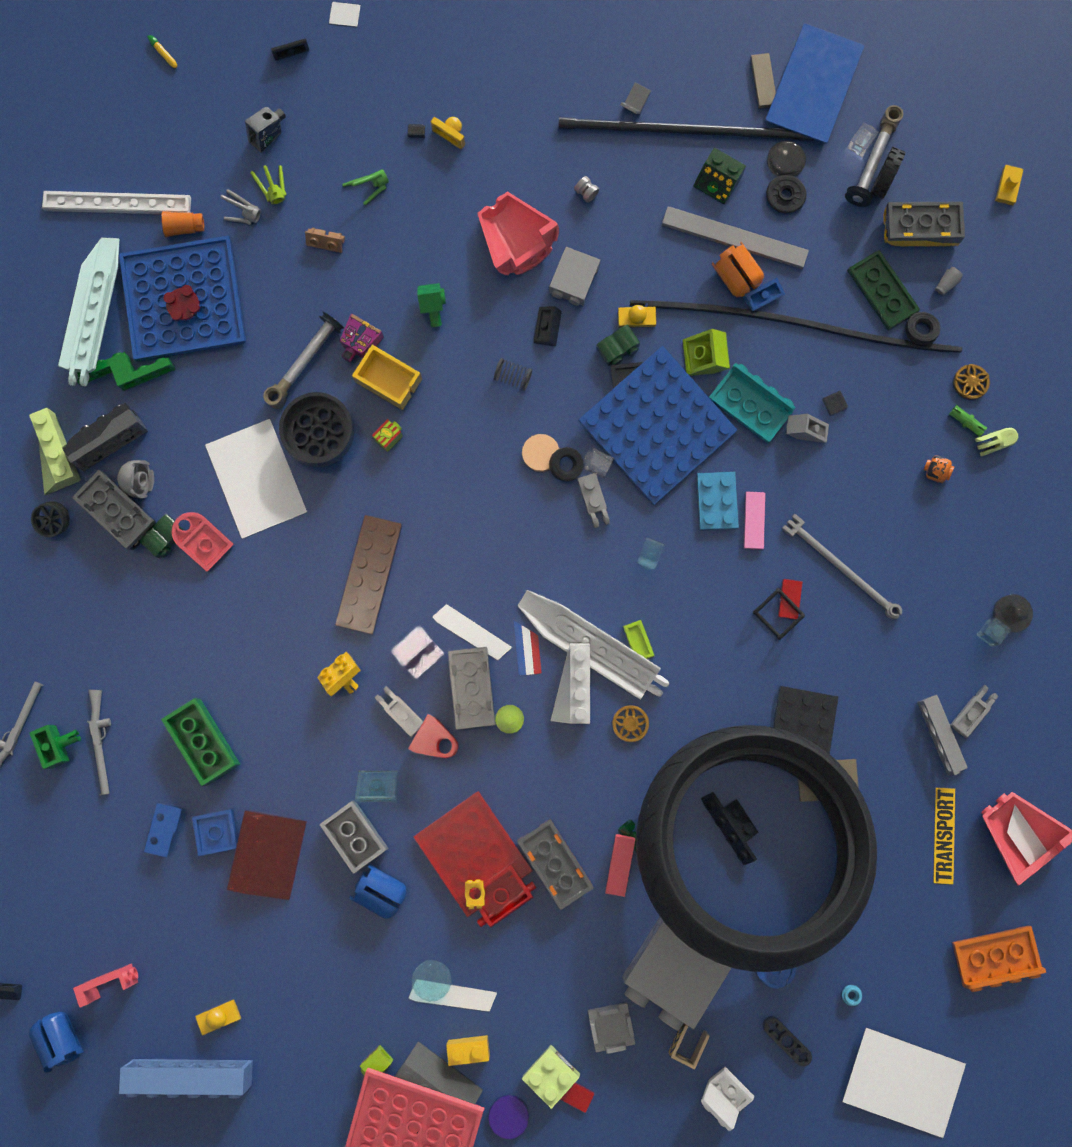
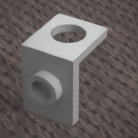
M635 82L625 103L621 102L620 105L636 114H640L651 90Z

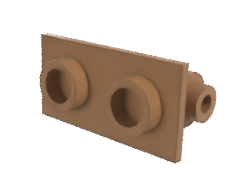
M313 227L305 231L307 246L342 253V243L344 244L345 236H342L341 233L329 232L328 235H325L326 231Z

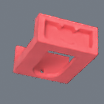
M131 963L74 987L73 990L79 1007L88 1005L101 998L97 986L119 977L123 990L138 983L136 968Z

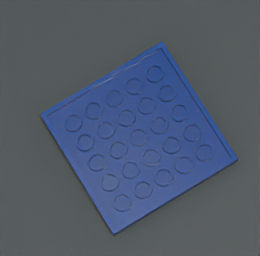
M229 235L119 254L132 354L135 362L246 343L232 244ZM184 285H189L199 299L200 310L191 319L175 321L167 311L166 302L163 297L167 292H172L175 289L182 288Z
M661 346L578 420L652 505H655L737 431L735 426L664 346Z

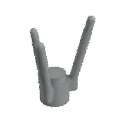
M229 189L227 193L243 204L224 195L220 196L221 199L243 209L242 216L245 217V219L224 217V220L246 223L248 225H251L252 222H258L261 209L257 206L252 205Z

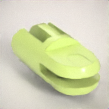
M1005 428L976 438V442L992 438L991 441L978 445V449L995 445L994 448L980 452V456L982 457L1014 445L1018 440L1017 431L1013 428Z

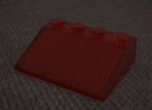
M245 810L227 890L290 900L307 821L254 810Z

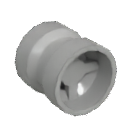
M587 176L580 179L574 187V190L581 194L587 203L592 201L600 191L596 185L591 183Z

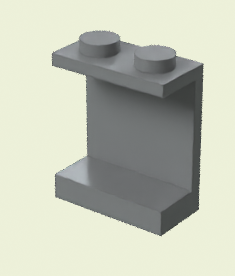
M566 247L549 286V293L557 299L564 298L569 300L573 305L579 306L580 304L584 306L586 295L595 273L600 268L601 260Z

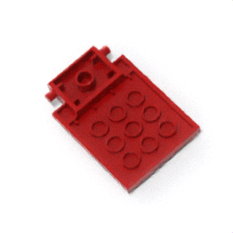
M479 791L413 836L465 915L469 917L479 910L482 917L477 920V923L480 927L488 924L490 928L534 898L531 892L537 887L533 881L526 885L522 880L533 870ZM467 880H483L485 905L477 909V906H474V909H469L466 905L465 882ZM474 887L470 889L469 896L472 899H478L481 896V891Z

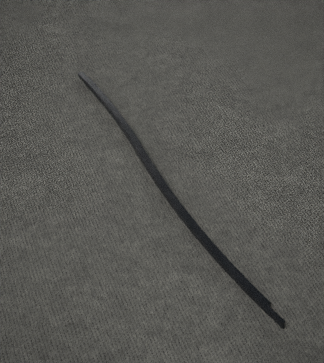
M630 300V306L641 305L645 307V303H647L648 307L739 315L783 322L899 347L939 352H962V347L934 343L922 346L910 340L868 334L806 319L756 310L751 311L735 307L685 302Z

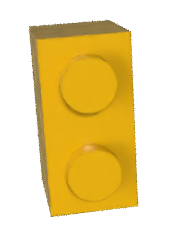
M488 1035L452 1039L447 1042L449 1066L486 1062L490 1059Z

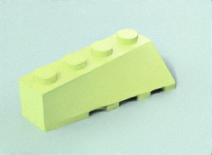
M48 408L30 414L29 416L39 440L44 495L81 481L76 466L70 463L62 449L67 443L56 414Z

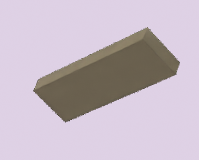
M769 53L751 55L750 60L758 109L769 108L776 94Z

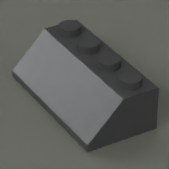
M419 1041L394 1075V1077L472 1104H476L483 1091L481 1087L454 1067L449 1066L446 1061Z

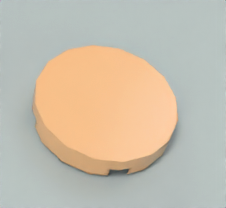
M546 434L531 436L525 442L522 449L524 463L536 472L550 470V458L559 447L557 442Z

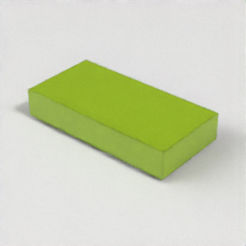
M641 620L623 626L628 643L633 651L646 659L655 656Z

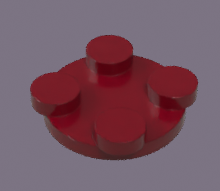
M184 285L182 288L167 292L163 297L166 302L167 311L175 321L191 319L200 310L199 299L189 285Z

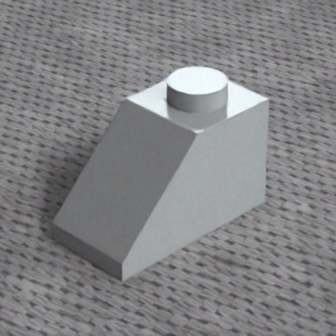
M809 414L790 415L788 417L786 434L800 440L827 443L829 424Z

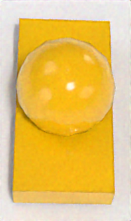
M433 117L431 120L432 131L459 149H462L465 146V138L460 133L462 129L461 121L456 117H449L444 123Z
M635 305L633 307L618 308V327L621 328L627 324L629 327H656V307Z
M234 999L195 1016L202 1036L241 1019Z

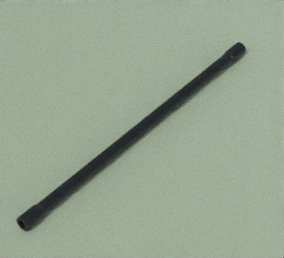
M559 117V129H595L814 140L787 129L587 120Z

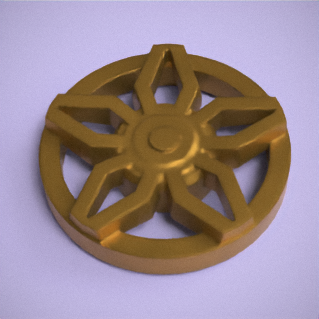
M965 365L954 376V388L965 399H978L989 389V374L978 365ZM966 369L965 374H960L961 371ZM958 383L964 385L962 391L959 388ZM974 391L978 395L971 396L969 394Z
M624 706L613 717V730L623 741H638L648 731V716L637 706ZM626 709V718L624 716H618L620 712ZM629 709L632 711V716H628ZM634 709L641 712L642 715L635 717ZM638 718H645L641 723L638 722ZM616 719H623V723L618 722ZM646 722L645 730L642 733V730L640 727H638V725L641 726ZM616 724L623 726L620 733L617 731ZM636 729H638L640 736L634 732ZM623 730H627V734L622 736ZM630 732H632V735H634L636 738L628 739L626 737L630 735Z

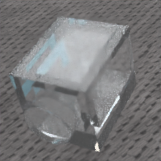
M863 122L847 148L863 158L879 132L873 126Z
M593 448L591 453L587 452L583 460L585 463L584 469L596 473V475L605 479L614 458Z

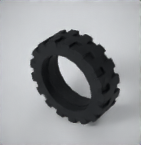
M895 147L891 148L872 187L871 193L873 196L884 199L904 159L905 151Z

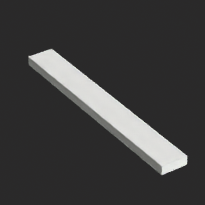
M44 191L42 209L44 211L162 214V211L190 213L191 196Z

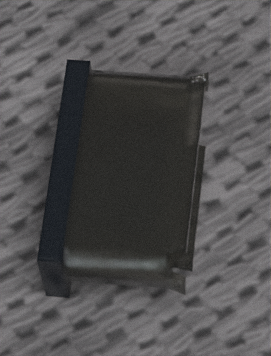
M409 124L407 136L425 138L426 125Z

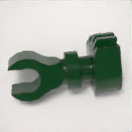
M630 819L619 827L618 832L623 836L627 835L635 838L634 850L637 853L636 831L633 832L635 823Z

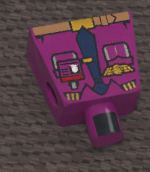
M351 313L340 338L341 345L346 348L341 357L350 363L355 355L364 358L371 345L377 346L384 338L382 331Z

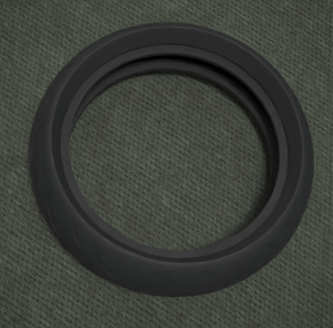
M756 725L732 726L718 729L692 740L671 756L658 771L645 795L638 818L636 831L638 866L645 890L655 910L663 922L688 947L716 963L731 968L752 972H774L796 968L817 959L839 944L852 930L861 917L873 889L877 868V841L872 817L862 793L848 772L824 749L808 739L783 729ZM734 761H757L779 767L797 777L815 794L830 819L837 847L836 871L831 889L817 912L801 926L790 932L777 936H756L742 933L723 925L701 908L687 890L680 876L673 847V830L676 814L682 798L692 783L702 773L715 766Z

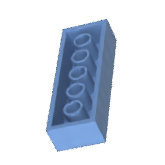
M132 1059L120 1068L119 1094H126V1097H137L139 1094H146V1097L149 1098L158 1097L159 1094H166L168 1098H176L180 1095H187L188 1098H198L200 1095H208V1098H219L221 1095H228L229 1098H240L252 1086L253 1060Z

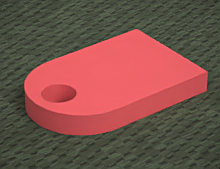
M184 513L172 525L174 542L206 572L234 545L199 513ZM181 520L189 521V529L181 530L178 526Z

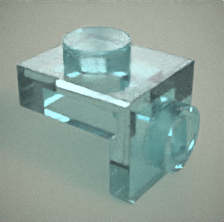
M646 538L637 563L644 569L655 570L664 544Z

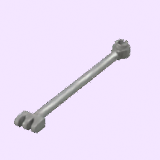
M796 514L792 516V519L797 522L796 524L792 520L787 522L792 529L786 525L782 527V530L790 537L797 533L879 603L889 619H897L902 615L900 605L888 602L801 528L805 522ZM896 608L898 610V614H894L892 612V609Z

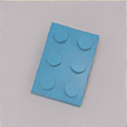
M735 472L697 473L700 530L738 529Z

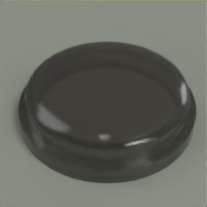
M792 141L776 143L770 149L767 156L768 167L777 177L781 175L796 177L802 172L806 163L803 149Z

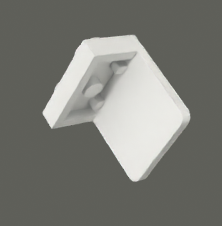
M724 1067L708 1080L701 1102L704 1108L714 1115L721 1126L731 1131L734 1129L739 1111L753 1101L754 1095Z

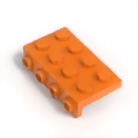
M1029 925L952 942L962 985L970 989L971 992L983 990L982 987L989 985L990 987L1002 986V982L1007 981L1009 983H1018L1022 981L1021 978L1029 977V979L1040 978L1041 974L1046 973V969L1041 965L1032 926Z

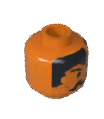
M934 456L932 460H927L924 470L927 471L926 477L939 483H944L946 480L949 481L954 469L951 460L940 456Z

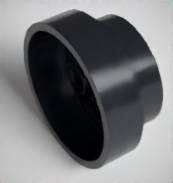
M311 392L295 398L287 405L280 418L279 435L283 446L296 461L306 466L325 467L338 462L347 454L354 440V423L347 408L336 397L326 393ZM329 413L327 419H320L321 414ZM304 419H311L308 425H302ZM342 425L341 431H333L335 426ZM318 431H324L322 437H315ZM305 436V442L298 443L299 437ZM332 443H338V447L335 450H329V446ZM313 449H320L318 455H311Z

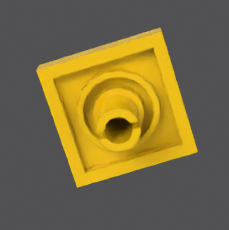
M345 652L339 655L329 667L324 668L317 678L330 696L334 695L342 687L351 694L354 691L350 685L355 690L358 688V684L352 678L361 670L353 658Z

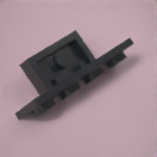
M714 792L703 796L701 800L705 808L715 820L716 825L720 828L742 864L747 865L756 861L757 858L748 846L747 841L759 832L739 801L735 799L723 807Z

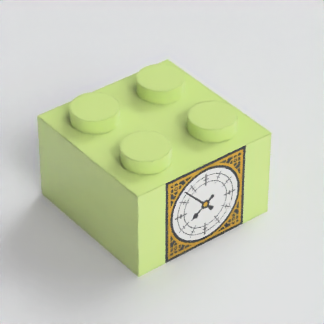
M550 1045L526 1071L522 1080L552 1109L579 1079L580 1073Z

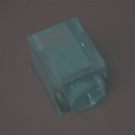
M997 618L987 620L977 633V636L993 647L1000 645L1011 629Z

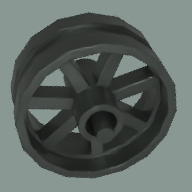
M55 501L40 504L35 507L31 514V524L34 530L44 537H54L63 533L70 523L67 509ZM45 506L51 507L50 513L48 512ZM41 510L45 516H39ZM49 525L50 531L46 530L45 527ZM54 525L60 528L59 531L56 533Z

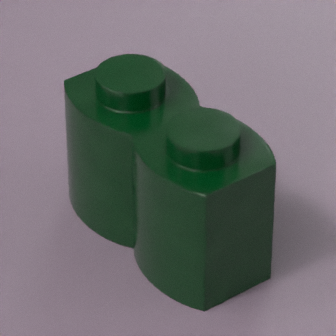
M627 324L596 344V349L608 366L612 364L618 365L623 361L624 356L628 354L631 356L639 350L640 342Z
M168 514L161 517L153 528L139 541L159 559L166 557L171 552L170 548L175 543L172 537V525L175 520Z

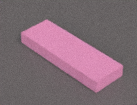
M764 492L745 493L744 549H764Z

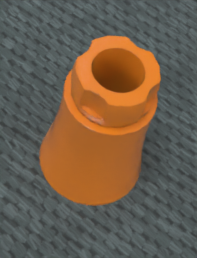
M162 211V227L165 238L204 231L202 213Z

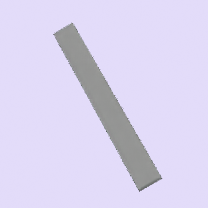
M669 206L662 222V226L729 247L734 245L736 248L742 242L749 253L803 269L809 250Z

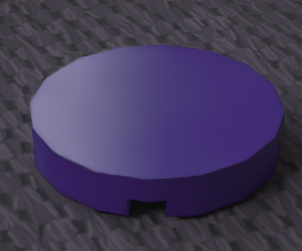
M502 1096L490 1108L489 1124L493 1132L499 1137L505 1139L516 1138L528 1126L529 1113L527 1106L516 1096Z

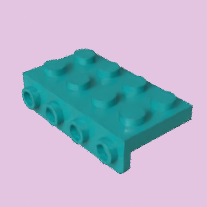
M737 363L732 366L731 370L709 396L716 406L767 444H769L796 409L790 399L780 396L774 387H768L759 376H753L744 365Z

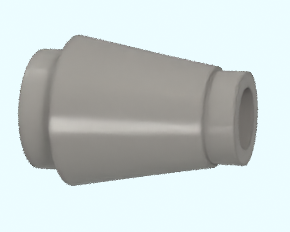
M955 267L947 269L935 290L944 296L961 282L963 274Z

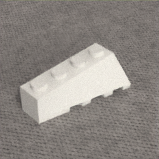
M589 643L569 644L550 721L569 724H590Z

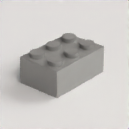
M356 800L351 801L319 824L353 874L389 849Z

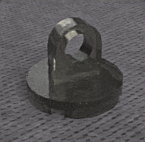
M1009 594L1001 597L995 603L993 618L998 619L995 620V623L1002 622L996 624L997 626L1006 625L999 627L1000 629L1010 628L1004 631L1016 633L1025 630L1030 625L1033 619V609L1024 597L1017 594Z

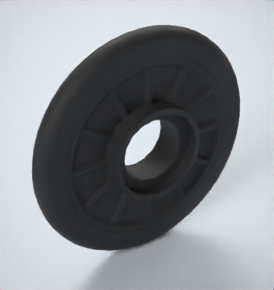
M792 175L778 176L767 187V201L778 212L793 213L799 210L806 201L807 193L804 184ZM788 190L791 193V197L785 198L781 192Z

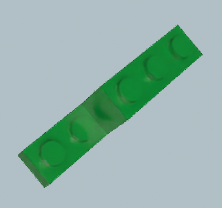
M125 352L113 354L109 359L98 360L96 369L89 373L88 383L113 373L117 386L125 391L176 369L169 358H160L155 363L140 366L135 371L131 358ZM77 372V374H78L77 383L81 386V384H80V374H81V372Z

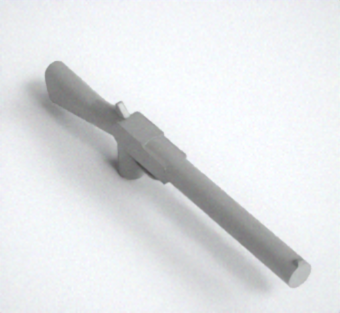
M34 682L14 728H12L11 732H6L2 740H0V749H2L0 752V767L9 754L13 756V750L18 742L17 739L41 686H44L41 683ZM10 733L7 741L4 742L6 734Z
M88 690L92 715L91 721L87 722L89 723L101 788L100 795H106L110 793L102 739L106 736L105 727L111 726L110 718L99 720L102 690ZM102 727H103V729H104V736H103V737L101 736V730H100V728H102Z

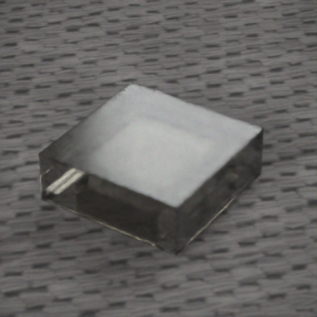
M841 391L822 399L830 416L848 408Z

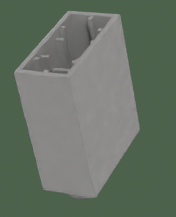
M659 917L622 976L624 983L629 986L624 995L643 1008L651 1000L663 1009L658 1017L677 1031L680 1030L683 1023L695 1029L731 970V967L716 963L688 947Z

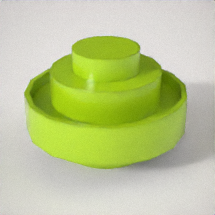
M506 705L498 710L495 722L502 732L512 734L522 728L524 716L518 707Z

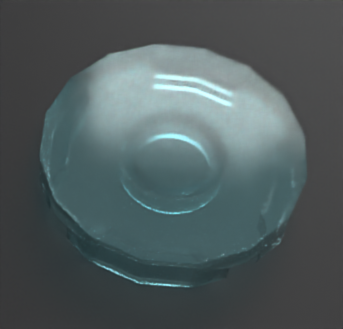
M426 960L419 964L412 976V987L416 995L429 1002L438 1001L443 998L450 990L452 983L448 967L437 960Z

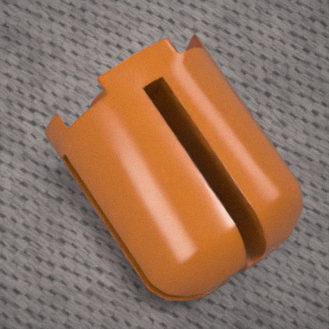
M742 242L736 248L732 245L719 255L721 259L716 264L713 262L711 264L735 297H743L750 292V288L744 278L753 289L759 287L764 278L763 271Z

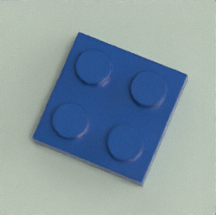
M233 809L192 817L198 856L239 848Z

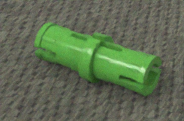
M958 405L949 413L950 416L962 423V427H967L978 437L987 429L986 426L974 418V415H969Z

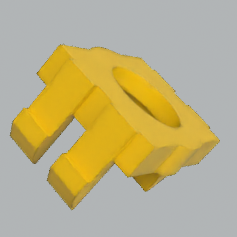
M467 880L465 882L467 907L469 909H474V906H477V909L482 908L485 905L483 880ZM478 888L481 891V896L478 899H472L469 896L470 889Z

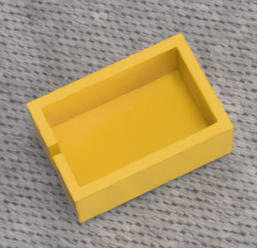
M371 345L352 375L355 383L401 410L404 409L410 400V392L414 393L422 381L420 372L374 345Z

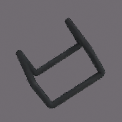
M779 588L753 611V614L777 636L778 640H781L805 617V614ZM778 593L800 614L781 634L759 613Z

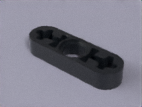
M770 1016L764 1020L763 1029L767 1035L799 1066L804 1067L811 1063L812 1054L808 1048L776 1017ZM770 1022L772 1024L777 1022L775 1026L781 1032L779 1036L774 1030L768 1031L770 1029L768 1025ZM785 1036H791L793 1039V1043L789 1047L782 1045V1039ZM795 1048H797L801 1053H804L806 1051L805 1060H798L799 1055L794 1051Z

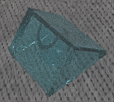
M398 771L358 772L355 802L398 801Z

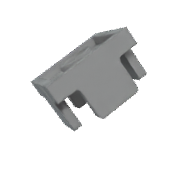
M627 1002L588 1010L596 1052L606 1051V1054L626 1050V1046L635 1045Z

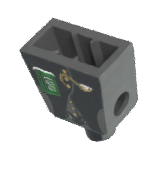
M264 107L245 120L248 142L260 153L281 134L280 122L286 118L285 113L280 108L273 112L268 107Z

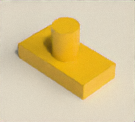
M1010 165L1003 167L995 201L1012 206L1016 203L1024 169Z

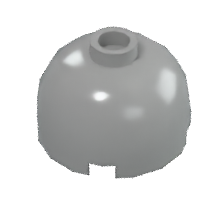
M133 460L121 466L117 475L119 488L126 495L134 498H146L148 496L146 495L147 492L152 491L154 472L149 469V462Z

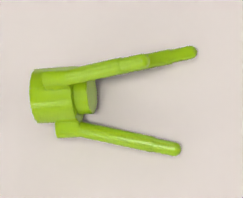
M281 165L278 167L280 187L273 184L267 166H263L270 185L268 192L253 171L250 172L266 196L267 202L279 204L285 200L284 197L287 195L284 188Z

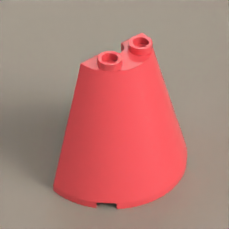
M508 191L496 199L494 206H485L477 213L494 266L504 275L509 276L510 273L518 275L531 270L549 255L553 249L551 245L558 239L559 226L556 221Z
M1011 792L1008 796L1005 793L996 800L998 803L992 808L989 805L981 814L1015 884L1019 886L1072 843V830ZM1014 805L1019 809L1047 850L1045 854L1031 865L1028 864L1007 833Z

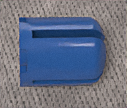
M368 864L370 869L368 872H362L355 884L354 897L350 895L349 899L378 916L389 919L398 912L399 904L403 903L406 896V886L401 881Z
M65 1012L51 1013L43 1017L42 1020L36 1021L29 1029V1037L44 1073L51 1072L52 1067L55 1065L57 1067L65 1066L79 1058V1054L85 1053L70 1017Z

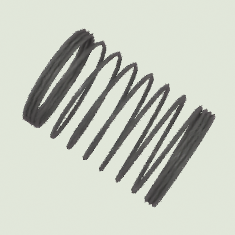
M500 358L493 378L495 381H498L505 362L503 358ZM509 368L508 373H507V375H506L504 384H505L506 381H507V378H508V375H509V372H510V368ZM528 368L527 371L525 369V375L520 385V389L522 387L523 391L526 390L532 375L531 368ZM512 372V374H511V376H510L508 385H509L510 382H511V379H512V376H513V372ZM516 373V375H515V377H514V380H513V383H512V387H513V385H514V383H515V380H516V377H517V373ZM520 374V376H519V378H518V381H517V384H516V388H517V386H518V384H519L521 374Z

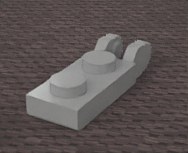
M596 473L578 478L587 512L591 516L594 528L599 527V522L595 515L598 512H602L605 524H610L606 503Z
M986 685L979 689L976 695L970 699L950 724L964 738H967L998 698V695L993 693L986 702L981 700L988 691Z
M386 686L384 688L385 693L393 701L388 705L379 695L375 699L404 731L412 737L420 729L424 721Z

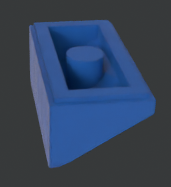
M775 278L751 290L743 296V299L751 311H755L784 296L785 293L778 278Z

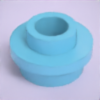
M848 985L842 990V999L847 1005L856 1006L862 1000V992L857 986ZM849 992H854V997L850 999L848 997Z

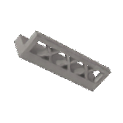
M938 695L918 701L917 703L947 775H956L960 773L959 771L967 769L968 767Z

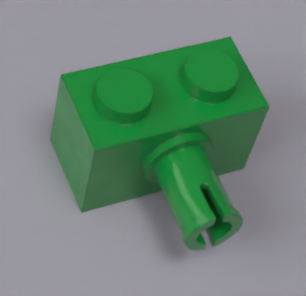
M440 283L418 286L417 296L420 314L429 313L431 327L441 326L440 311H443V304H446L444 288L440 289Z
M46 725L30 732L43 769H53L70 761L65 747L81 741V737H77L79 732L76 729L60 736L56 725Z

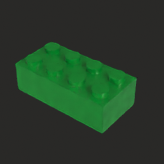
M194 698L161 719L201 786L210 785L241 765L201 699Z

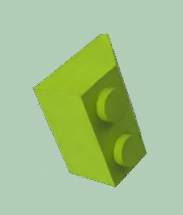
M710 329L683 339L685 366L689 376L715 374L730 369L726 332Z

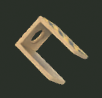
M683 1023L680 1030L677 1031L668 1052L671 1058L695 1070L710 1036L707 1031H703L691 1059H688L676 1053L688 1028V1025Z

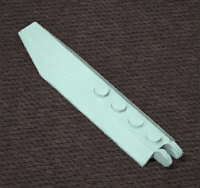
M101 238L81 265L58 364L59 367L69 370V385L76 384L78 379L77 372H81L80 384L81 386H87L89 373L96 369L118 270L120 239Z

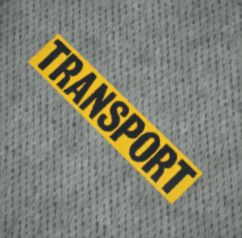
M936 788L934 883L953 884L955 789Z

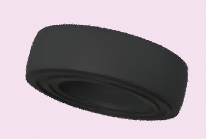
M918 312L907 321L905 332L911 342L922 346L929 345L939 336L940 323L934 315L927 312ZM924 323L928 325L930 332L928 334H920L916 330V325Z
M570 447L556 450L549 461L552 475L560 481L576 479L581 474L584 466L581 454ZM563 457H568L573 462V467L568 472L563 471L560 467V461Z

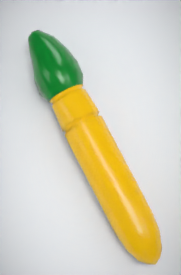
M148 35L147 38L151 46L157 50L171 67L177 68L176 61L159 44L158 40L154 36Z

